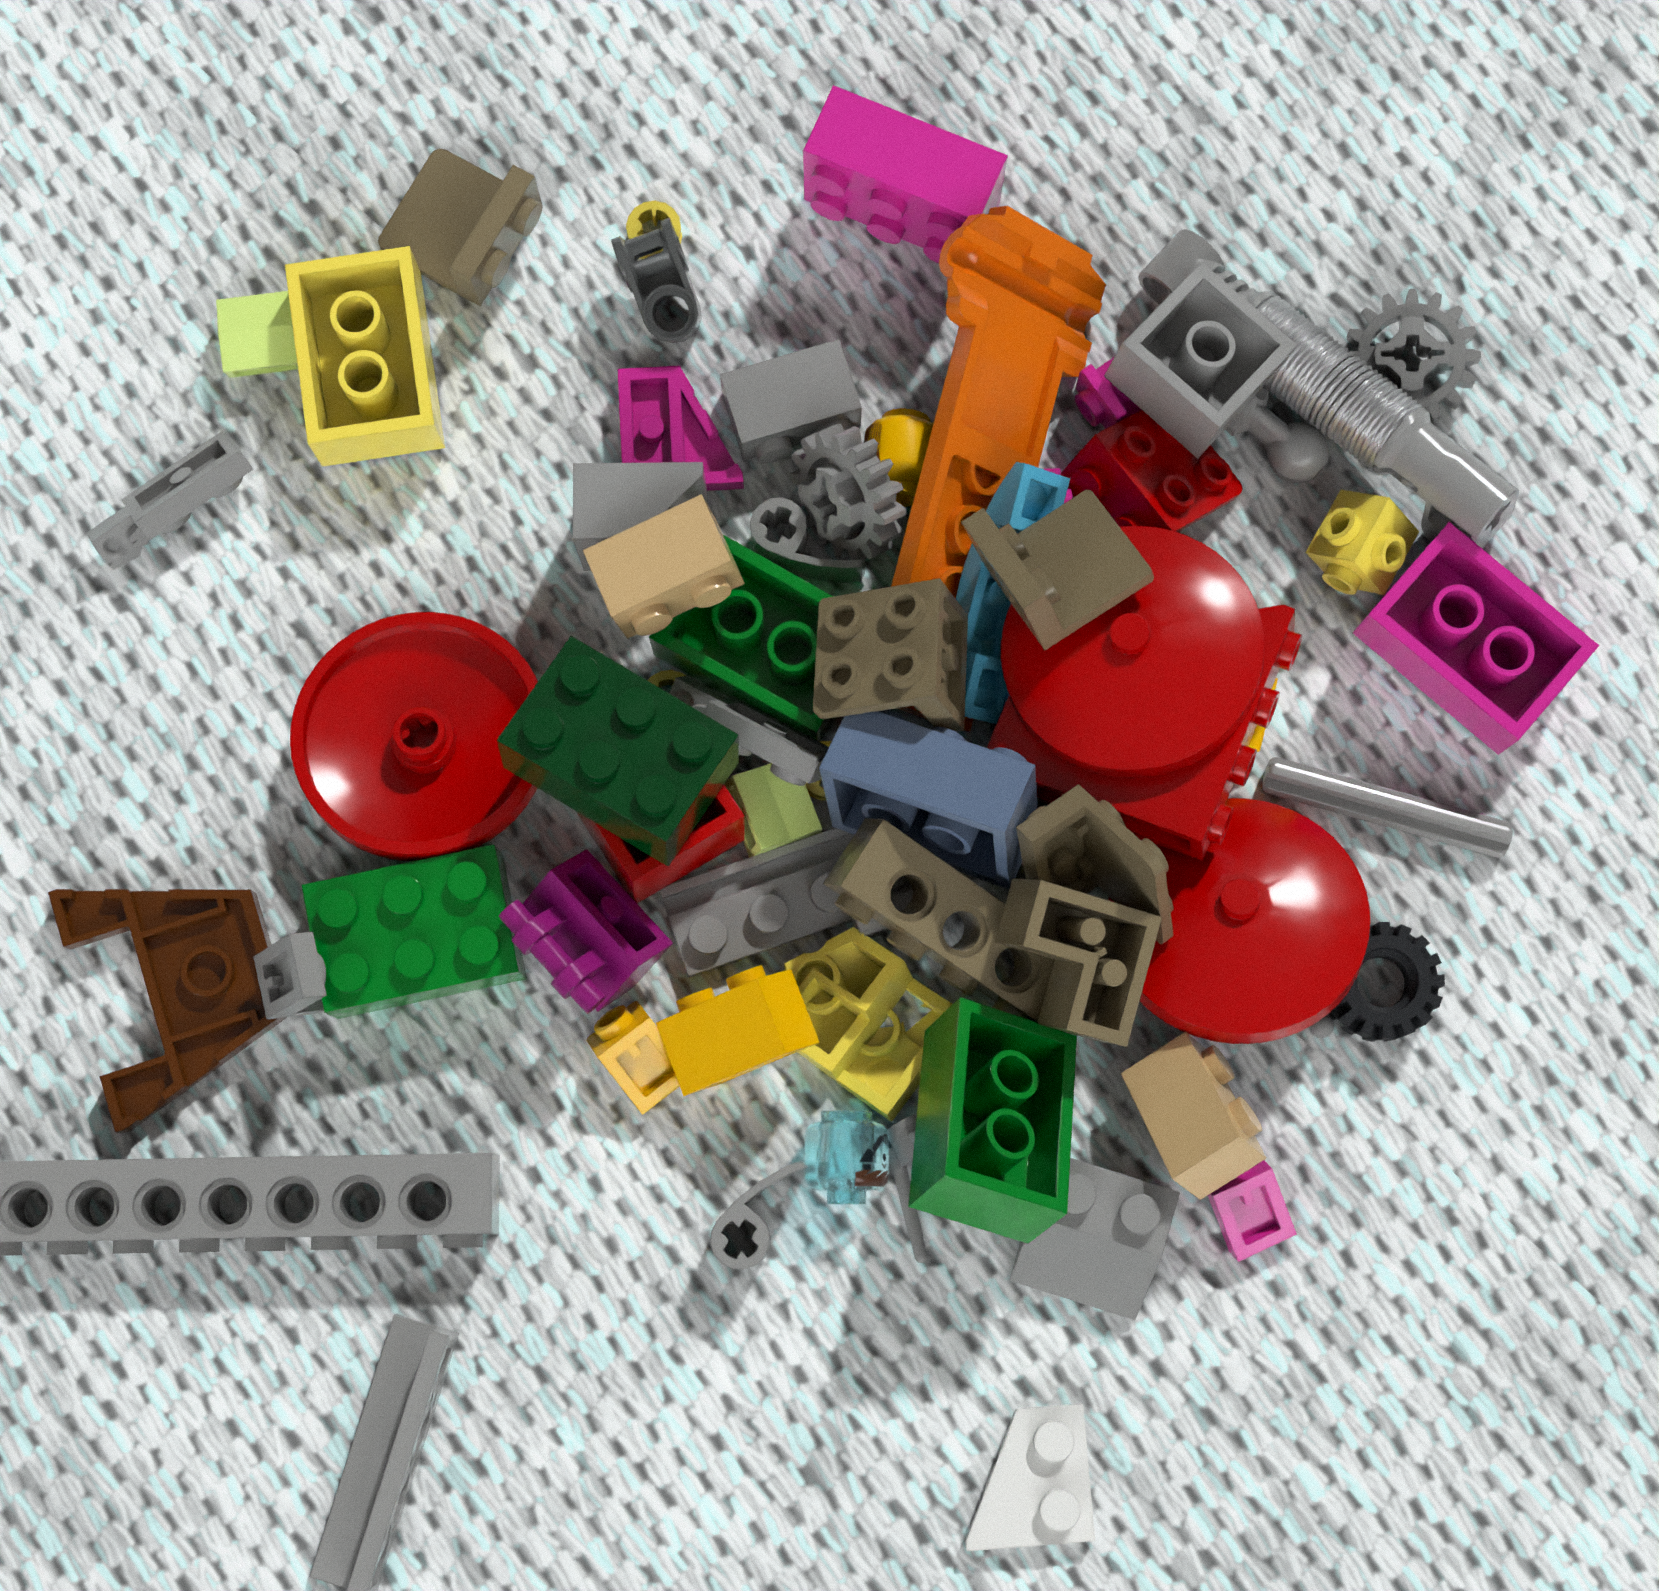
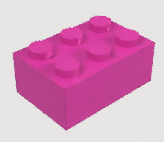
M833 85L803 150L804 200L811 202V208L827 219L842 221L846 216L867 225V230L871 235L886 243L898 244L902 239L924 248V254L930 260L939 264L940 252L950 234L962 226L969 215L988 214L990 208L999 207L1008 155Z
M1450 522L1447 523L1353 632L1356 637L1498 755L1520 740L1600 646Z

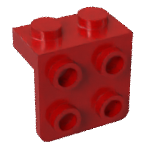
M1143 410L1095 434L1061 472V476L1070 478L1068 489H1071L1073 497L1085 490H1091L1119 527L1148 526L1172 530L1178 533L1232 502L1243 490L1241 482L1231 471L1228 463L1218 455L1211 445L1199 458L1195 457Z

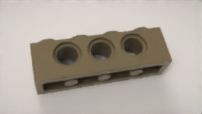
M865 818L823 882L824 885L839 894L834 904L847 915L865 925H868L871 918L892 931L887 941L911 958L920 961L923 955L926 954L942 965L943 969L938 976L960 992L972 996L975 990H978L995 1002L992 1008L1038 1023L1054 960L995 943L1005 908L1003 902L886 820ZM905 876L912 885L913 895L909 905L905 909L898 911L891 901V888L898 878ZM956 912L962 918L964 932L960 941L950 947L944 939L943 927L947 918ZM1008 948L1014 957V969L1012 974L1001 982L995 972V963L999 954Z

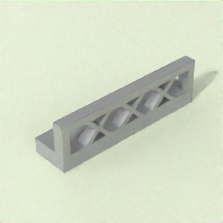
M394 1314L309 1577L346 1588V1591H378L459 1333Z

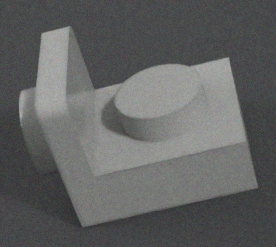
M313 932L288 934L253 957L266 1019L319 1014L324 1011L322 998L327 996L324 986L326 967L323 958L317 953Z

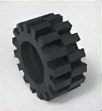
M1378 922L1370 926L1369 941L1363 964L1372 958H1384L1393 962L1403 974L1404 991L1399 1001L1393 1006L1378 1007L1370 1004L1363 998L1358 989L1356 979L1346 996L1329 1013L1333 1021L1338 1019L1344 1025L1342 1030L1350 1035L1358 1034L1362 1036V1040L1371 1042L1384 1040L1386 1042L1416 1032V1029L1426 1025L1433 1018L1430 1015L1431 1012L1440 1007L1443 999L1442 996H1438V990L1445 986V974L1438 975L1436 965L1442 962L1438 953L1430 955L1425 948L1430 942L1423 935L1415 938L1410 934L1412 928L1402 924L1392 927L1390 922Z

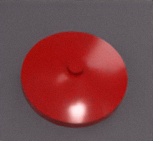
M1121 526V530L1151 567L1154 580L1047 650L1042 648L1011 604L1002 631L1001 663L1006 688L1016 714L1030 734L1049 752L1072 766L1090 773L1116 778H1147L1171 773L1196 763L1220 747L1236 731L1252 707L1259 690L1264 664V632L1261 616L1249 587L1232 565L1216 551L1198 540L1172 530L1148 526Z
M412 612L386 617L367 624L339 641L322 657L311 671L298 695L291 721L290 748L294 771L300 787L315 812L334 833L353 846L373 855L392 860L413 862L475 849L493 839L517 819L537 791V787L503 767L497 744L498 737L537 684V678L527 661L505 638L490 628L461 616L438 612Z
M1228 798L1225 805L1234 808L1229 828L1221 845L1210 842L1203 861L1156 844L1165 856L1169 866V870L1166 872L1168 895L1174 907V910L1171 912L1173 937L1163 944L1155 941L1140 1002L1164 1022L1195 1037L1229 1044L1264 1043L1291 1036L1314 1025L1327 1016L1346 996L1357 979L1366 953L1371 923L1370 906L1362 877L1354 862L1337 840L1321 826L1309 818L1277 804L1245 798ZM1108 897V901L1114 902L1110 897Z

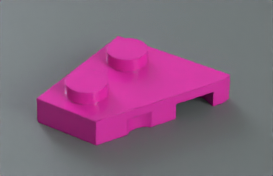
M680 365L618 369L622 463L703 462L707 491L744 489L743 472L739 465L735 464L724 446L716 426L707 411L702 408L697 400L694 389Z

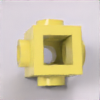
M1340 489L1305 553L1324 572L1322 579L1332 588L1349 595L1356 594L1358 590L1385 595L1396 573L1403 565L1406 555L1419 531L1390 497Z

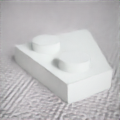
M1083 1404L1015 1408L1000 1453L986 1483L983 1497L972 1525L967 1532L965 1538L966 1550L978 1551L1095 1541Z

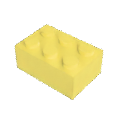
M410 246L285 264L307 442L322 467L445 448L422 276Z

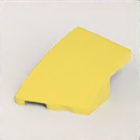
M852 927L826 941L824 946L818 951L803 953L784 963V970L782 971L792 970L820 1042L797 1053L859 1100L892 1122L920 1085L925 1030L952 1003L914 979L903 959L870 937H864V934L860 935L859 930ZM906 990L924 1003L921 1007L931 1009L928 1014L907 1032L904 1023H900L898 1016L892 1011ZM887 1017L894 1024L892 1027L880 1028Z

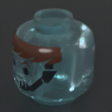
M821 1111V1121L810 1124L805 1132V1165L808 1166L805 1169V1180L807 1185L814 1190L827 1191V1204H866V1191H876L887 1184L889 1178V1134L883 1124L872 1121V1111Z

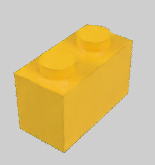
M762 965L742 971L725 979L729 991L715 996L711 987L685 996L676 1001L679 1013L656 1022L683 1096L722 1084L820 1043L791 969L767 976Z

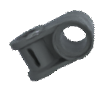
M670 217L661 220L660 228L625 241L621 236L611 239L624 279L631 293L633 292L648 331L658 339L670 343L684 342L692 337L700 327L702 319L701 307L687 272L689 267ZM663 249L661 253L638 261L640 257ZM669 297L682 298L689 309L687 323L683 328L674 332L664 331L660 328L656 319L657 307L661 301Z

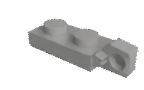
M221 431L121 499L125 507L86 534L99 555L114 570L140 557L142 546L147 545L148 540L150 541L160 533H170L183 526L190 518L191 512L211 498H220L234 491L241 484L243 476L251 472L253 468L229 434Z
M688 676L675 679L669 694L739 734V755L750 756L753 753L772 763L770 771L775 776L791 784L804 786L806 782L810 784L822 780L819 767L827 753L828 746L735 696L725 697Z

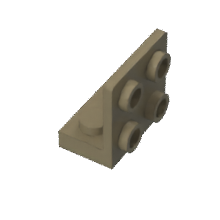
M1091 490L1081 492L1018 534L1009 523L998 529L984 508L961 522L984 566L1044 650H1047L1154 580L1151 567Z
M940 578L823 598L819 602L813 712L820 719L914 706L917 711L922 712L934 727H945L953 731L964 730L968 614Z

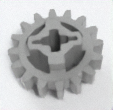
M1409 289L1405 304L1397 305L1395 299L1388 293L1383 295L1382 298L1383 312L1378 315L1373 310L1365 307L1361 311L1360 318L1366 326V330L1349 329L1346 340L1353 346L1358 347V351H1353L1355 357H1360L1361 361H1366V365H1371L1372 370H1377L1378 374L1386 375L1397 385L1398 389H1402V393L1407 392V397L1412 396V400H1417V404H1422V407L1430 412V421L1432 423L1438 422L1441 417L1439 404L1444 402L1447 406L1456 410L1461 405L1462 399L1455 388L1458 386L1472 389L1477 379L1472 373L1464 370L1465 366L1477 364L1481 359V351L1466 349L1465 344L1475 338L1477 330L1475 326L1459 329L1456 325L1463 312L1459 305L1447 313L1439 310L1442 298L1440 293L1435 292L1427 305L1419 303L1416 289ZM1399 321V332L1388 343H1376V346H1371L1375 337L1384 328ZM1424 321L1437 327L1446 336L1448 341L1438 342L1424 329ZM1405 346L1416 347L1417 356L1427 358L1420 361L1417 371H1406L1405 361L1394 359L1402 356ZM1446 371H1452L1447 381L1438 390L1423 397L1424 383L1433 374H1445Z
M841 423L803 438L800 441L802 449L792 454V459L800 469L789 473V479L799 486L798 495L793 497V501L798 506H805L808 513L806 525L807 528L814 525L817 528L818 545L824 547L832 543L835 558L838 560L850 556L851 560L871 559L894 547L892 540L903 534V530L896 519L906 515V508L896 502V494L902 491L903 487L902 483L891 481L888 476V472L893 466L891 459L882 461L878 459L876 454L878 442L873 438L862 443L858 427L854 426L844 431Z

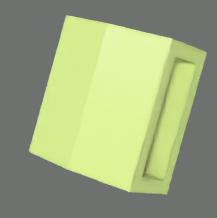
M288 291L216 300L222 369L228 377L298 370Z
M772 763L732 775L724 784L745 815L743 843L749 858L822 833V826L806 785L791 784L775 776L770 771Z

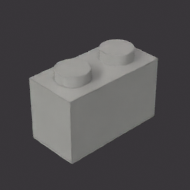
M840 339L720 374L722 396L743 461L757 457L759 463L779 461L791 455L794 451L793 446L801 444L800 441L803 438L830 426L841 423L844 431L854 426H861L862 406Z

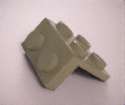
M437 149L430 154L381 232L378 244L381 250L410 246L421 275L481 307L491 289L497 287L505 277L510 266L511 257L523 237L528 236L539 221L543 205L535 176L512 165L504 180H501L448 150Z
M1078 784L1049 805L1042 806L1033 811L1023 823L1016 827L1026 879L1043 880L1085 894L1099 887L1115 903L1162 917L1156 938L1159 944H1163L1173 937L1171 912L1174 910V907L1168 895L1166 872H1168L1169 866L1167 860L1155 843L1147 838L1140 840L1127 829L1120 814L1106 800L1098 802Z

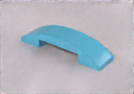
M1016 462L1000 484L986 512L998 529L1009 523L1018 534L1064 504L1070 478L1026 463ZM971 544L956 595V600L968 614L965 717L997 724L1009 696L1001 663V639L1004 622L1011 603L984 566L974 545Z

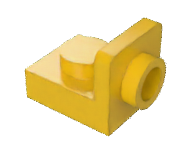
M638 1001L632 1002L627 1007L624 1005L617 1006L605 1013L594 1025L595 1032L588 1036L586 1041L642 1115L679 1087L658 1027Z

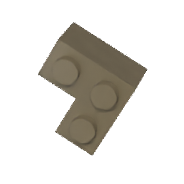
M1012 879L995 943L1054 960L1037 1024L1094 1041L1127 1047L1162 917L1043 880Z

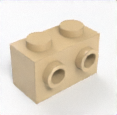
M702 494L583 550L610 616L627 639L635 635L646 636L657 633L666 628L671 623L673 617L694 607L706 608L714 606L725 600L731 594L732 589L745 584L717 520Z
M1185 1031L1121 1073L1171 1178L1198 1199H1203L1267 1159L1255 1137L1256 1134L1262 1131V1126L1249 1104L1242 1097L1235 1098L1228 1085V1082L1235 1078L1234 1072L1224 1055L1215 1045H1211L1206 1049Z

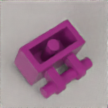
M587 849L551 869L523 903L517 899L499 915L503 923L513 932L514 936L511 941L525 956L532 953L554 978L551 982L553 988L563 999L571 996L586 1014H589L594 1009L599 1012L630 991L673 944Z

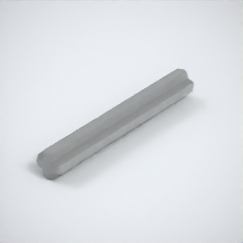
M1278 757L1270 759L1264 772L1262 785L1263 790L1267 794L1496 858L1504 857L1511 844L1513 831L1512 825L1508 821Z

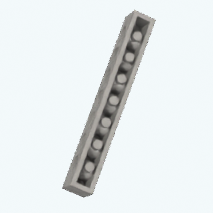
M494 1153L0 1161V1256L22 1255V1242H47V1255L88 1254V1241H113V1254L154 1253V1240L179 1239V1253L219 1252L220 1239L245 1238V1251H285V1238L311 1237V1250H351V1236H377V1249L417 1248V1235H443V1248L483 1247V1234H499L500 1155ZM434 1182L443 1189L446 1195V1206L439 1217L427 1221L417 1213L415 1197L421 1187ZM370 1184L379 1194L380 1205L374 1217L368 1221L361 1222L351 1212L350 1198L359 1186ZM303 1185L312 1194L313 1209L305 1220L296 1223L288 1217L285 1211V1199L294 1187ZM237 1186L246 1196L247 1208L243 1217L231 1224L221 1215L220 1200L228 1189ZM172 1188L180 1198L181 1207L175 1220L165 1225L157 1218L154 1206L158 1195L163 1190ZM105 1189L113 1198L114 1211L111 1218L100 1226L92 1219L89 1207L93 1196L98 1191ZM39 1190L47 1200L48 1210L44 1220L34 1227L25 1217L24 1206L28 1197Z

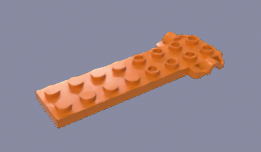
M1009 206L992 207L989 209L988 214L969 215L962 226L950 234L940 252V271L947 277L948 298L946 301V314L959 328L891 587L940 578L956 599L964 564L972 544L961 522L982 508L986 511L1000 484L1016 462L1026 463L1035 467L1039 466L1061 377H1078L1080 371L1085 368L1088 352L1090 353L1092 342L1085 339V327L1094 315L1100 313L1101 300L1106 287L1105 282L1090 265L1093 255ZM914 706L897 708L928 720ZM965 717L964 730L961 731H971L973 718Z

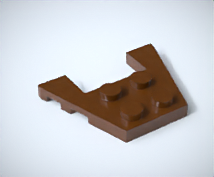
M56 889L48 892L62 945L67 949L72 950L124 932H131L165 1051L163 1056L99 1076L115 1133L123 1134L132 1131L288 1018L266 1019L253 957L272 944L257 893L254 891L168 889V891L105 889V891H75L73 889Z

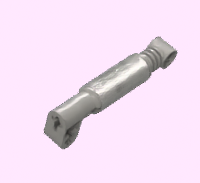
M1187 229L1180 230L1139 273V283L1144 292L1160 305L1203 262L1297 344V347L1263 387L1267 391H1271L1272 395H1276L1277 399H1281L1282 403L1285 402L1286 406H1290L1291 410H1295L1296 414L1300 413V416L1304 417L1305 421L1310 420L1311 425L1316 424V429H1321L1322 434L1327 433L1328 439H1334L1335 444L1339 443V447H1344V451H1349V455H1354V459L1358 458L1359 463L1363 462L1364 466H1368L1369 470H1372L1377 475L1391 474L1404 486L1426 501L1421 528L1431 542L1450 522L1478 546L1483 548L1511 518L1519 495V490L1435 427L1430 422V412L1422 407V404H1417V400H1412V396L1407 397V392L1402 393V389H1397V385H1393L1392 381L1387 380V377L1383 378L1382 374H1378L1377 370H1372V366H1367L1366 361H1361L1360 357H1355L1353 351L1349 352L1348 348H1344L1343 344H1339L1338 340H1334L1333 336L1329 337L1328 333H1324V330L1319 329L1318 325L1315 326L1314 322H1310L1309 318H1305L1304 314L1300 315L1299 311H1295L1294 307H1290V303L1286 304L1285 300H1281L1280 296H1276L1271 291L1258 292L1254 288L1249 289L1245 281L1242 279L1237 280V276L1230 270L1225 271V265L1220 255L1203 237Z

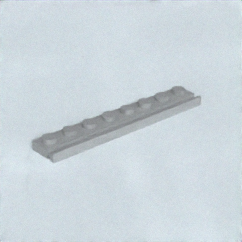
M1038 802V808L1047 806V804ZM833 828L661 889L659 892L689 979L853 922L851 916L834 904L839 894L828 888L823 882L854 834ZM961 873L970 880L976 879V877ZM905 876L895 881L891 888V897L913 890L910 881Z

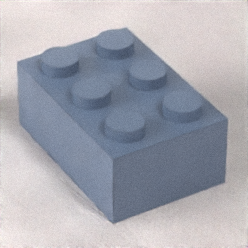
M891 709L844 716L819 767L832 827L855 834L865 818L884 819L957 871L1010 889L1012 879H1015L1022 863L1016 827L1023 823L1033 811L1038 809L1035 764L1027 762L1022 755L1007 748L997 747L991 750L967 742L960 734L945 727L929 729L908 722Z

